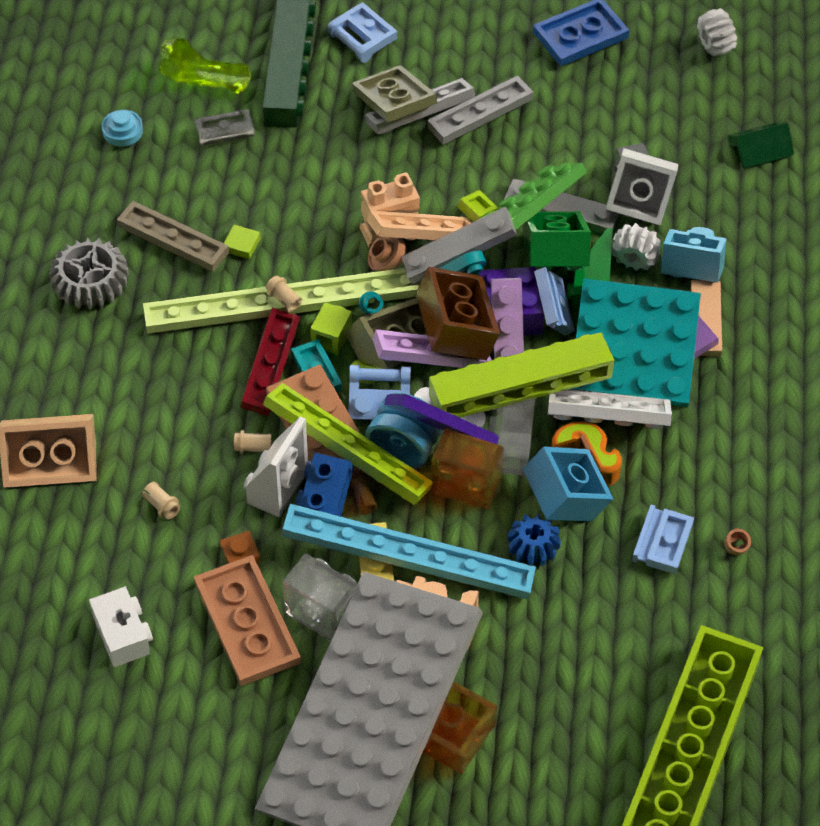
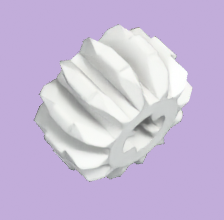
M714 9L698 18L697 29L699 37L707 53H710L712 56H720L736 47L737 36L733 20H730L727 12L722 9Z
M636 223L633 227L625 224L614 235L611 254L616 257V262L624 263L626 268L630 266L636 271L639 268L648 270L651 265H655L659 258L661 240L656 237L657 232L648 231L647 226L642 228Z

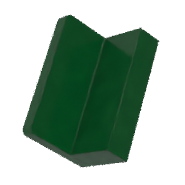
M774 122L727 135L729 146L738 147L743 168L794 155L788 122Z

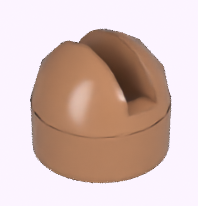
M733 529L725 538V548L731 555H743L751 546V537L743 529ZM740 540L743 541L744 544L734 548L732 546Z

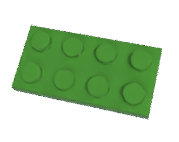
M565 162L556 167L548 165L538 172V178L521 185L518 194L501 201L498 210L504 207L507 208L515 230H517L586 174L587 170L582 162L575 164ZM494 211L487 213V214L484 215L483 217H485V216H487V215H489V214H491V213H494Z

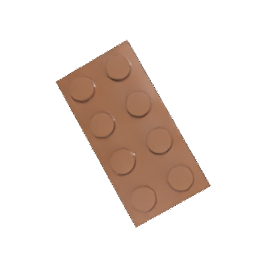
M320 364L266 387V394L268 395L281 383H284L360 433ZM279 416L286 429L292 425L290 422ZM307 434L308 460L313 459L314 452L344 459ZM354 466L352 477L364 471Z
M253 555L194 576V584L240 686L301 664V656Z

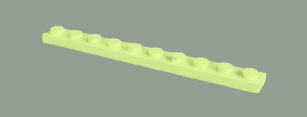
M405 268L290 283L287 285L302 298L301 305L293 312H288L275 297H270L267 294L268 290L266 287L143 303L148 334L269 317L272 307L294 314L321 310L324 302L342 307L359 305V298L368 291L378 293L383 301L417 297L416 292L421 281L412 284L407 277ZM370 298L368 303H374V299Z

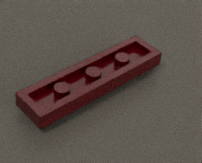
M272 307L240 408L269 416L270 409L263 405L267 396L266 387L280 382L300 316Z

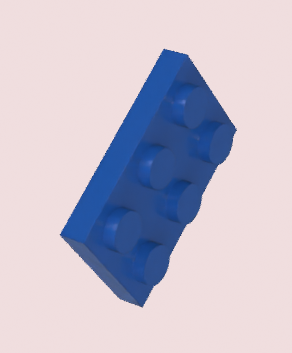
M592 0L533 25L534 35L560 66L629 38L630 31L604 0Z

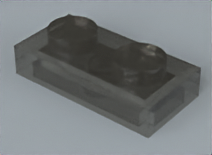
M249 109L194 119L200 146L255 136Z

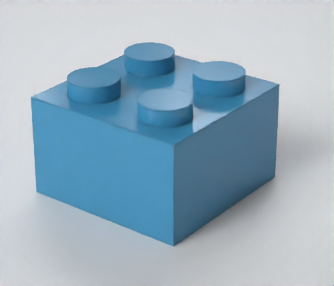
M543 447L523 468L529 486L533 490L546 520L593 521L613 500L589 449Z

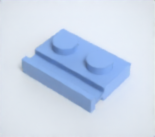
M545 267L534 271L546 324L563 335L575 332L563 279L551 271L547 272Z
M650 505L632 561H642L646 563V566L676 574L693 526L694 517L668 509L662 511L656 509L654 505Z

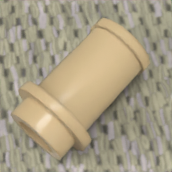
M272 277L266 284L267 294L270 297H275L288 312L295 311L301 305L302 298L286 284L287 280L284 277Z
M241 430V433H235L234 451H240V454H243V451L263 452L264 450H269L272 434L244 433V430Z
M151 482L144 488L150 494L142 491V497L158 510V515L161 518L172 519L178 514L180 505L176 497H170L156 482Z

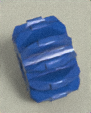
M537 513L534 519H530L525 514L522 517V522L515 520L512 524V530L508 532L507 541H509L510 554L516 555V560L519 563L527 560L530 566L534 562H538L543 567L546 564V559L553 561L556 557V551L560 549L561 540L558 526H552L551 520H540L539 513Z

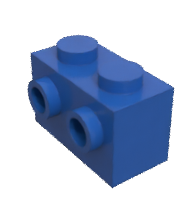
M314 452L313 459L308 460L306 463L304 478H307L304 490L300 489L298 492L296 505L341 517L354 470L351 461Z

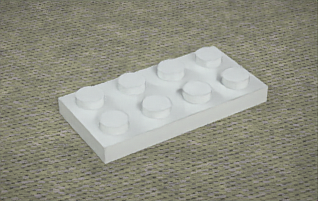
M572 389L549 394L548 414H554V418L570 420L572 416L584 417L585 421L600 423L602 419L615 420V424L622 426H631L633 422L645 423L646 427L661 429L663 425H671V403L667 399Z

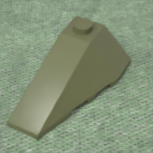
M417 298L357 319L345 333V336L359 360L382 369H393L409 363L379 359L372 338L376 330L427 335Z

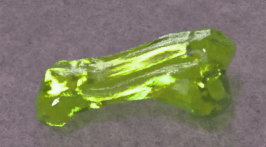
M169 38L161 44L158 68L162 75L172 81L203 86H224L237 94L243 92L249 85L251 74L247 64L207 60L184 38Z

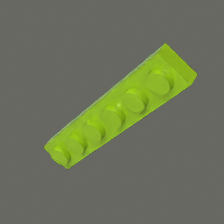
M281 383L266 396L264 406L291 424L299 417L305 418L306 433L344 459L351 461L354 466L413 505L430 490L433 484L431 480L284 383Z

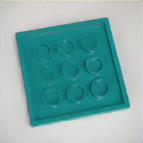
M583 278L576 339L586 334L592 335L602 332L614 358L612 378L575 387L572 390L670 400L673 406L688 407L701 293Z

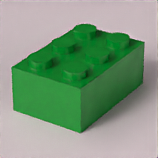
M539 211L523 224V247L530 265L535 266V269L539 270L545 267L547 270H552L553 266H564L566 270H581L582 266H590L591 231L581 211Z

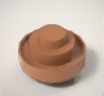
M378 237L373 242L368 254V264L371 269L378 272L393 270L399 267L403 262L402 256H404L406 249L403 238L391 237L384 239Z

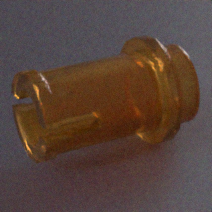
M366 473L353 475L349 484V490L354 494L358 513L360 514L372 513L370 506L373 511L378 508L371 489L372 479Z

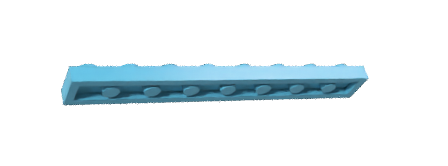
M293 504L289 506L281 535L524 599L529 598L536 568L523 563Z

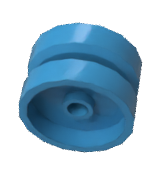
M384 399L377 410V415L368 426L365 437L411 468H421L428 460L432 452V446L438 441L443 431L385 406Z

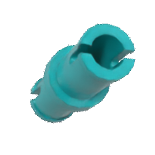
M368 291L361 295L358 304L363 313L371 314L377 313L382 309L383 300L378 293ZM370 298L374 299L371 308L367 306Z

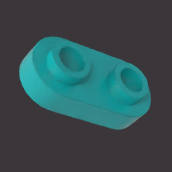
M478 250L466 253L439 269L478 275L483 271L482 267L487 262L483 252Z

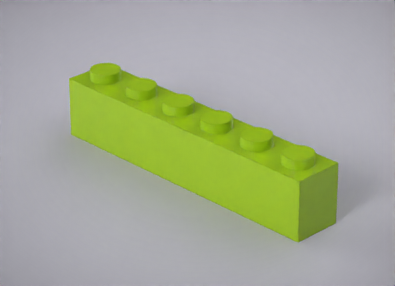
M602 332L592 335L586 334L577 339L555 342L550 346L528 349L519 354L498 357L492 361L480 364H470L450 372H440L429 377V396L434 407L461 418L610 379L613 374L614 358Z

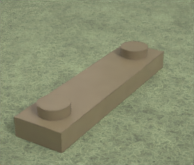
M132 201L117 219L119 228L211 272H214L229 254L228 245L135 201Z

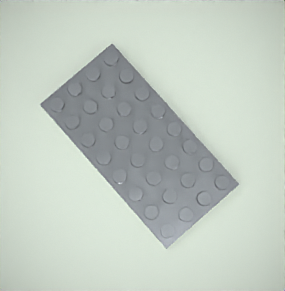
M363 572L255 809L263 815L293 826H391L481 619L482 610L470 604Z

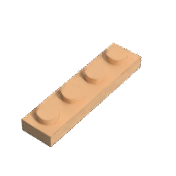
M371 210L367 218V222L375 231V234L384 239L393 237L405 238L407 240L425 239L435 241L472 223L468 217Z

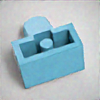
M695 227L687 232L669 229L663 243L661 273L669 274L676 278L686 277L718 283L724 269L727 238L715 237L712 230L704 227Z

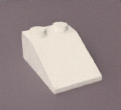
M299 417L274 441L269 450L263 451L259 459L258 468L254 473L251 472L247 476L244 483L247 504L277 517L281 516L304 479V470L308 461L305 418Z

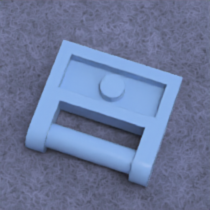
M363 2L331 21L326 28V32L333 38L337 37L355 52L356 58L362 63L367 62L375 52L397 39V30ZM349 27L367 43L364 45L360 44L344 28Z
M350 365L348 413L352 420H373L377 415L378 408L387 395L392 393L410 394L411 367H401V369L359 368V365ZM359 380L401 381V390L359 389Z

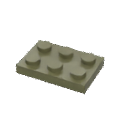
M401 65L352 83L354 93L387 122L399 121L406 115L425 111L428 107L438 104L436 93Z

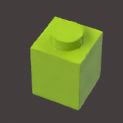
M324 302L310 328L311 342L319 339L325 351L339 355L347 340L345 333L352 326V311L346 310L342 306H334Z

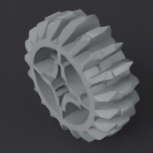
M88 237L84 243H79L76 240L74 246L65 244L64 251H57L56 258L52 259L49 272L52 289L56 292L59 300H65L68 306L75 303L78 310L83 305H87L90 311L93 305L98 304L103 308L105 301L113 303L114 296H121L122 289L126 288L129 275L126 258H124V255H121L118 247L113 248L110 241L103 244L100 238L95 242H91Z

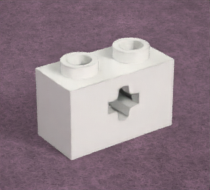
M126 586L89 599L92 616L113 667L150 654L148 642L153 640L147 622L141 624L138 615H141L142 611L136 596L130 598Z

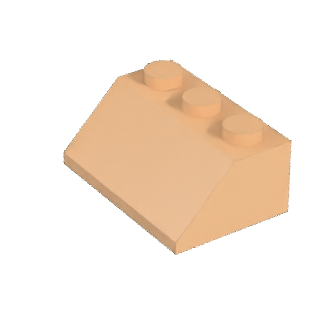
M93 414L1 421L0 458L3 488L96 481V439Z

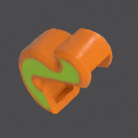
M587 421L571 422L556 430L551 440V447L589 449L606 485L611 486L619 480L622 457L616 449H613L611 452L606 451L607 437L604 430L597 424Z

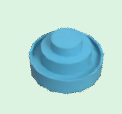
M116 110L109 113L102 122L103 137L114 146L122 147L134 144L143 134L142 120L138 114L129 110Z

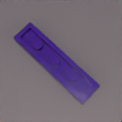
M389 394L386 396L384 405L476 446L497 447L499 436L493 432L410 395Z

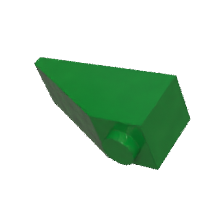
M607 228L590 250V266H582L581 270H575L574 282H568L567 299L572 300L571 312H579L583 278L610 282L613 232L611 228Z

